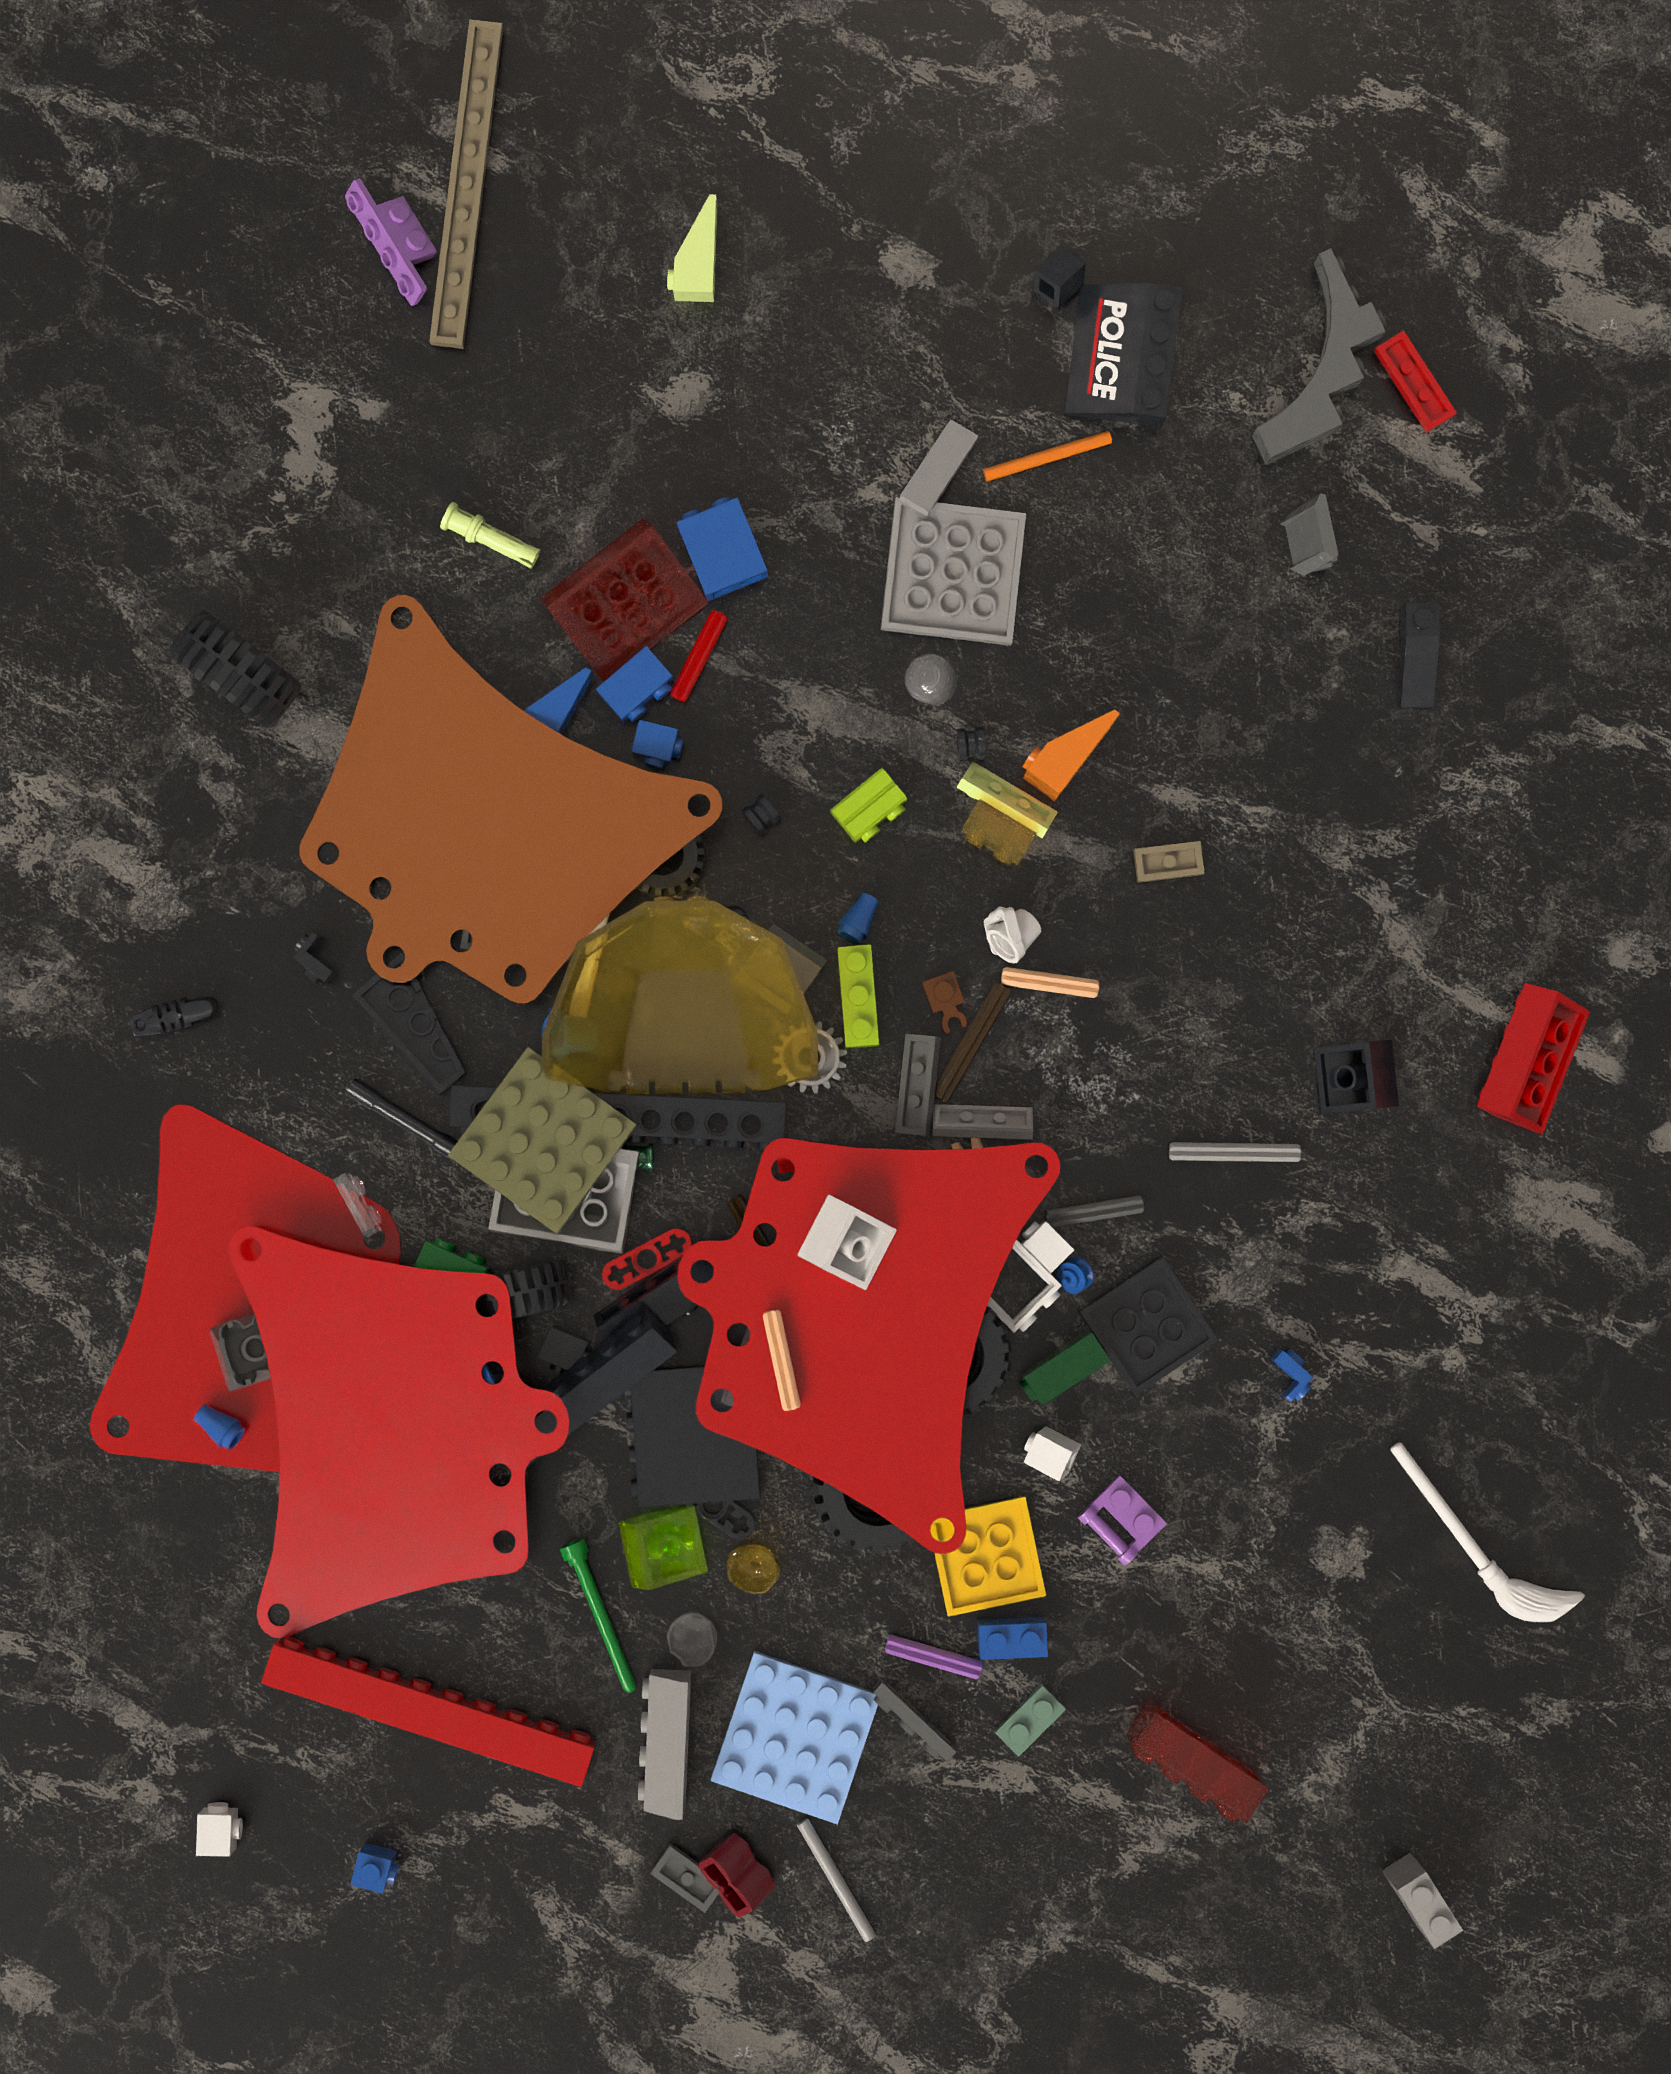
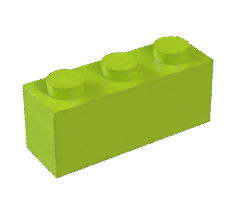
M871 945L838 947L845 1049L879 1046Z

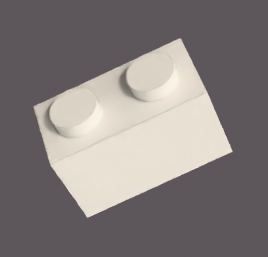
M828 1194L797 1255L866 1290L897 1230Z

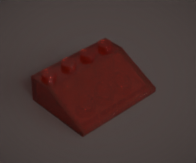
M644 518L539 598L603 682L644 647L647 646L649 649L709 603L654 526Z

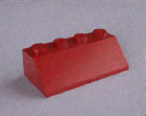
M1525 983L1522 992L1516 999L1515 1010L1504 1030V1038L1497 1055L1492 1061V1069L1485 1086L1480 1092V1100L1477 1107L1493 1116L1543 1135L1590 1011L1558 991Z

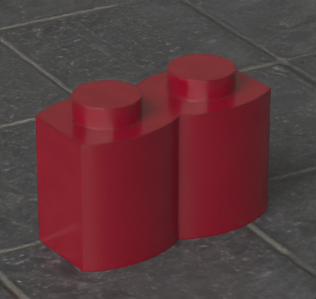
M735 1833L722 1839L698 1863L703 1876L719 1891L725 1905L739 1918L752 1912L775 1888L768 1869L754 1859L749 1844Z

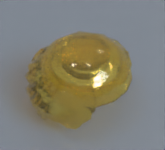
M757 1544L741 1546L734 1549L727 1559L729 1581L733 1582V1585L737 1586L738 1589H744L746 1593L752 1592L754 1595L757 1593L764 1594L779 1579L780 1567L776 1563L774 1554L766 1546Z

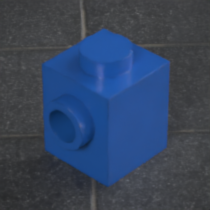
M639 720L631 753L634 757L644 759L643 764L663 769L664 764L672 766L673 759L680 758L684 740L679 739L678 729Z
M365 1843L358 1853L350 1885L383 1894L388 1884L394 1885L397 1877L399 1864L394 1863L397 1851Z

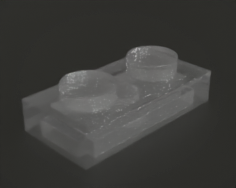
M344 1173L333 1179L364 1237L370 1238L381 1232L382 1230L378 1224L382 1223V1219L374 1205L370 1207L367 1205L363 1197L366 1194V1190L359 1177H352L350 1173Z

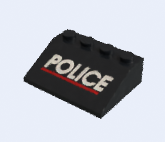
M1153 283L1084 284L1080 288L1064 415L1162 427L1167 413L1182 287Z

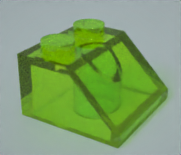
M694 1506L647 1513L618 1522L633 1588L652 1590L708 1572Z

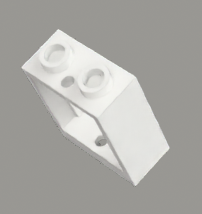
M1017 1240L1012 1249L1047 1285L1013 1319L990 1297L987 1306L991 1307L1014 1333L1018 1329L1024 1332L1037 1319L1034 1313L1042 1305L1048 1308L1061 1295L1057 1290L1062 1286Z

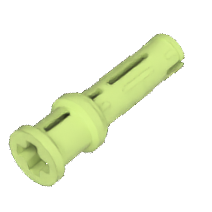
M455 502L449 505L441 521V529L445 531L450 529L464 536L465 541L469 543L477 541L531 569L539 557L540 549L528 545L485 523V519L479 514L474 516L459 509L458 504Z

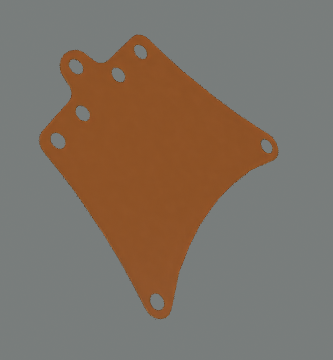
M397 595L383 605L379 614L366 678L354 717L328 787L302 838L300 857L308 869L370 912L373 919V931L366 949L367 960L380 977L391 982L404 983L413 980L428 964L435 961H445L510 1001L528 1003L543 991L579 944L630 892L662 863L715 823L722 811V798L719 791L711 784L642 770L593 751L544 725L518 708L486 682L450 646L422 605L415 598L407 595ZM398 607H406L412 613L413 620L405 629L395 628L391 622L392 612ZM696 794L706 795L710 800V810L702 817L693 816L688 810L689 799ZM326 842L334 843L339 849L338 859L330 865L323 864L318 858V849ZM377 877L387 878L391 884V892L383 900L375 899L370 893V884ZM466 930L471 934L472 945L468 951L457 952L452 948L450 939L455 931ZM391 946L400 947L405 954L404 963L395 969L387 967L383 961L385 950ZM512 964L522 965L526 970V980L518 987L508 985L504 978L505 970Z

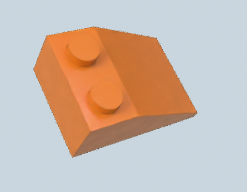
M1113 710L1048 742L1042 750L1036 747L1023 765V768L1027 770L1023 779L1055 802L1114 724L1120 713Z

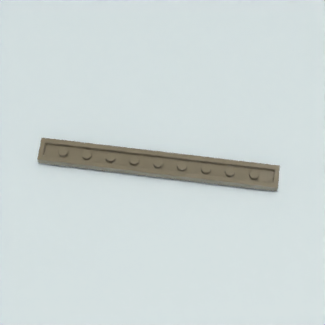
M469 19L429 341L431 345L464 349L503 36V25L497 22Z

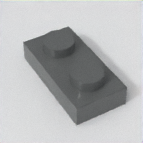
M671 1843L650 1873L704 1913H706L719 1894V1891L703 1876L698 1862Z

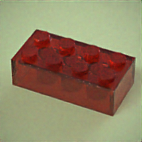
M1150 1701L1146 1702L1126 1733L1131 1743L1129 1747L1134 1750L1133 1754L1148 1765L1154 1761L1162 1769L1161 1773L1176 1784L1180 1780L1184 1781L1185 1785L1190 1788L1189 1792L1204 1803H1207L1209 1799L1212 1800L1219 1808L1218 1811L1232 1822L1239 1818L1247 1824L1269 1790L1257 1773Z

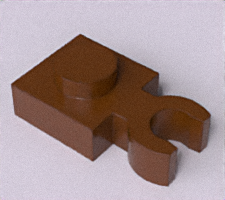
M954 971L922 982L932 1013L943 1012L944 1017L941 1021L943 1031L946 1034L950 1033L948 1021L953 1017L960 1020L962 1028L966 1027V1017L963 1013L957 1011L956 1008L957 1005L964 1003V999Z

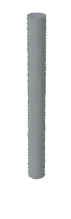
M808 1818L800 1821L797 1824L798 1829L865 1942L872 1940L876 1933Z

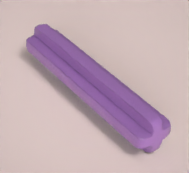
M889 1635L885 1646L887 1654L973 1679H979L983 1668V1663L980 1660L895 1635Z

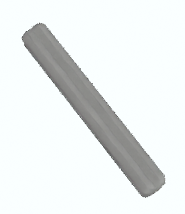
M1172 1142L1169 1145V1158L1171 1160L1299 1162L1301 1159V1147L1299 1144Z

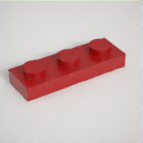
M1404 330L1375 348L1374 353L1426 433L1457 414Z

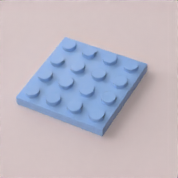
M754 1651L711 1781L838 1825L878 1706L873 1700L876 1695L873 1691Z

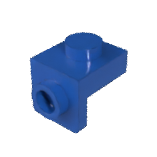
M1278 1348L1270 1359L1294 1380L1281 1396L1289 1402H1292L1295 1398L1299 1401L1310 1390L1311 1385L1309 1382L1313 1377L1301 1367L1305 1361L1294 1351L1289 1349L1286 1353Z

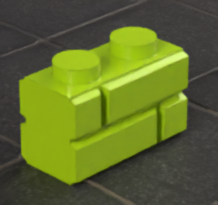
M881 768L830 809V813L855 843L860 839L866 843L880 831L877 827L878 824L886 818L892 822L906 810L903 804L907 802V797L886 771Z

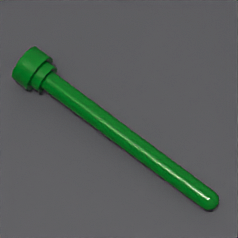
M584 1538L576 1539L559 1548L564 1561H568L569 1565L575 1568L624 1691L628 1693L633 1692L636 1688V1683L586 1562L589 1549Z

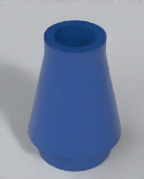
M861 893L859 899L839 920L837 933L855 944H860L863 939H867L879 901L867 893Z
M204 1404L194 1416V1421L206 1431L219 1448L233 1449L242 1439L246 1430L241 1425L240 1420L215 1410L207 1404Z

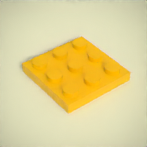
M1025 1495L965 1508L966 1537L962 1545L948 1554L935 1553L948 1617L1046 1596ZM946 1518L936 1519L931 1525V1534L939 1542L948 1541L954 1534V1526Z

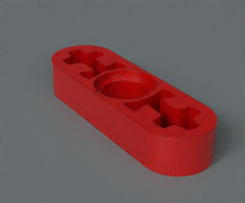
M671 1229L608 1262L602 1272L603 1281L611 1289H623L679 1258L690 1248L692 1239L688 1232L683 1229ZM675 1234L678 1238L684 1237L686 1242L682 1245L683 1251L678 1253L676 1249H672L665 1253L670 1259L663 1261L662 1253L654 1243L661 1241V1245L664 1247L671 1242V1235ZM644 1249L652 1250L657 1256V1262L652 1268H643L638 1263V1254ZM631 1256L632 1264L640 1275L634 1277L632 1270L623 1276V1283L619 1284L617 1280L611 1281L609 1279V1275L613 1272L611 1267L616 1265L618 1269H622L628 1266L629 1263L625 1258Z

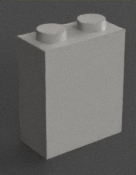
M1408 1853L1382 1870L1413 1921L1434 1949L1463 1931L1429 1875L1411 1853Z

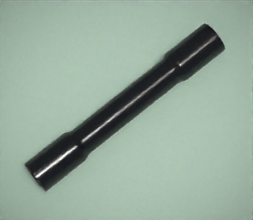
M355 1078L351 1082L345 1095L369 1110L376 1111L431 1145L440 1154L457 1163L448 1156L458 1142L456 1139L436 1130L389 1101L380 1092L359 1079Z

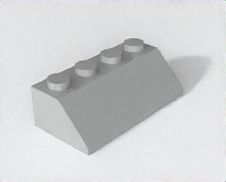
M651 1669L649 1678H643L642 1699H648V1712H642L641 1733H647L646 1746H640L639 1766L645 1767V1780H639L638 1800L644 1801V1811L674 1820H682L686 1806L691 1671Z

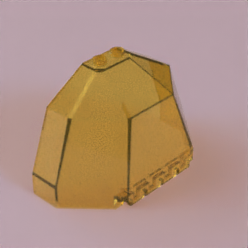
M693 896L689 897L688 901H674L671 897L654 898V901L642 903L577 941L542 1034V1069L548 1080L606 1093L620 1092L626 1086V1094H649L650 1082H656V1094L683 1093V1082H689V1093H716V1081H722V1093H746V1085L752 1091H764L818 1076V1033L782 938L716 901H708L706 897Z

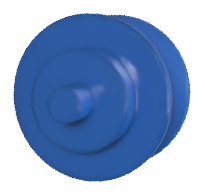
M1073 1257L1059 1266L1057 1280L1066 1292L1078 1294L1093 1283L1094 1273L1086 1260L1080 1257Z

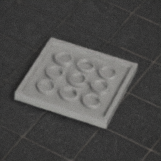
M896 497L894 501L880 630L1011 646L1026 513L937 502L927 517Z

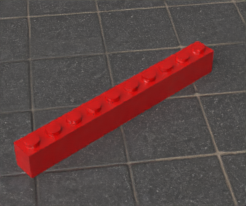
M285 1637L284 1640L279 1639L272 1647L261 1684L569 1784L582 1787L597 1743L590 1740L591 1735L585 1732L572 1730L571 1733L559 1730V1725L554 1722L540 1720L537 1723L526 1719L527 1715L513 1709H508L506 1713L494 1709V1703L483 1699H476V1702L463 1699V1694L456 1690L444 1689V1692L432 1689V1684L425 1680L413 1678L412 1682L399 1678L400 1674L391 1669L381 1668L380 1671L367 1668L368 1663L360 1659L349 1658L348 1661L335 1657L336 1653L326 1648L318 1647L316 1651L303 1647L304 1642L295 1638Z

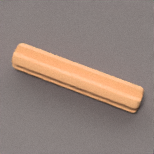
M1009 967L1003 969L1001 984L1006 986L1090 998L1097 997L1099 992V981L1094 979Z
M780 1310L767 1311L763 1313V1320L782 1408L784 1411L799 1408L801 1403Z

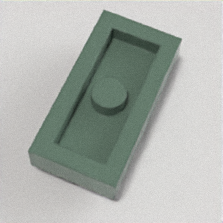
M1041 1683L994 1731L1019 1757L1066 1708Z

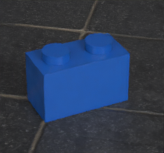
M646 646L596 688V690L625 724L629 719L632 722L638 720L647 711L645 706L654 698L659 701L672 690L670 684L674 680L669 671Z
M1044 1617L977 1619L978 1654L980 1660L1048 1657L1047 1625Z

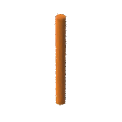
M1105 431L983 469V474L986 482L1112 444L1110 432Z

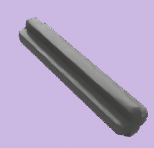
M1136 1195L1050 1209L1046 1211V1221L1053 1228L1144 1212V1203L1142 1197Z

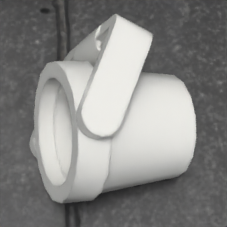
M998 907L984 920V928L992 953L999 955L1010 963H1017L1041 933L1038 921L1033 915L1023 909L1014 911L1012 907Z

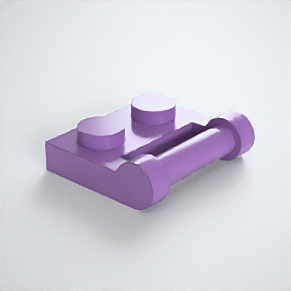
M1120 1475L1091 1501L1077 1517L1084 1525L1088 1523L1118 1554L1117 1559L1124 1566L1131 1562L1138 1552L1167 1524ZM1103 1506L1135 1538L1129 1545L1097 1515Z

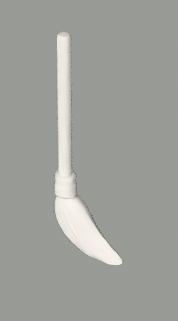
M1398 1442L1391 1447V1452L1479 1568L1478 1575L1484 1579V1583L1489 1589L1494 1591L1499 1605L1510 1615L1524 1621L1552 1622L1583 1600L1585 1595L1582 1592L1552 1590L1523 1580L1509 1579L1494 1560L1489 1561L1403 1444Z

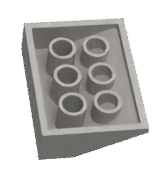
M624 1149L618 1151L558 1235L496 1190L488 1229L492 1233L624 1254L639 1152Z

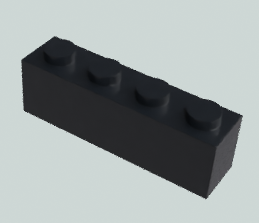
M683 1255L593 1315L597 1328L605 1338L614 1335L631 1318L640 1315L646 1309L667 1329L673 1321L681 1316H687L697 1309L698 1305L687 1299L679 1288L677 1278L678 1266ZM698 1260L692 1265L690 1274L694 1281L706 1283L712 1279L714 1269L710 1262Z

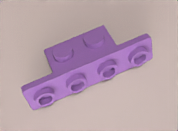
M360 178L353 180L345 195L350 211L356 215L368 240L372 241L381 257L383 265L389 269L397 282L400 293L406 297L411 306L417 305L426 292L427 287L413 265L432 259L437 250L404 196L376 205Z

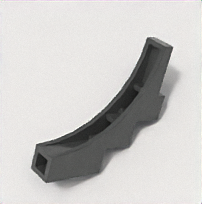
M1331 248L1319 253L1314 262L1323 288L1326 307L1325 341L1319 364L1310 382L1299 397L1279 415L1257 427L1252 435L1266 465L1328 437L1340 429L1343 414L1336 401L1332 402L1331 399L1360 385L1364 379L1363 374L1365 370L1359 356H1354L1353 353L1380 341L1386 332L1384 329L1386 328L1385 318L1379 309L1375 310L1372 302L1359 307L1360 298L1358 292L1353 285L1349 286L1344 276L1346 274L1344 263L1339 256L1335 257Z

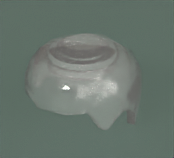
M924 654L913 659L906 669L905 686L910 695L917 701L937 706L951 699L957 688V674L949 661L942 656Z
M698 1612L681 1614L672 1621L667 1632L669 1652L674 1654L685 1667H700L711 1659L717 1647L718 1633L714 1624L706 1616Z

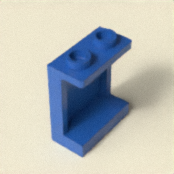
M730 497L721 498L711 504L712 508L702 512L699 509L689 511L681 516L682 520L676 522L707 602L768 577V570L738 497L730 500Z

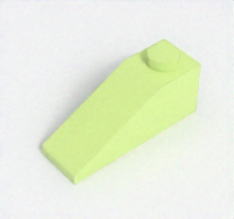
M710 194L674 258V270L668 269L667 288L668 290H673L675 301L714 302L717 233L716 195Z

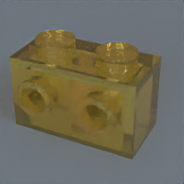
M981 799L977 802L961 830L962 833L966 834L964 837L966 841L978 848H982L983 845L994 851L993 856L1009 866L1011 862L1016 865L1019 864L1037 834Z

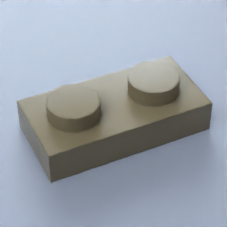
M1200 841L1133 850L1137 883L1204 875Z

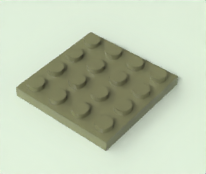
M527 1047L448 1156L558 1235L637 1125Z

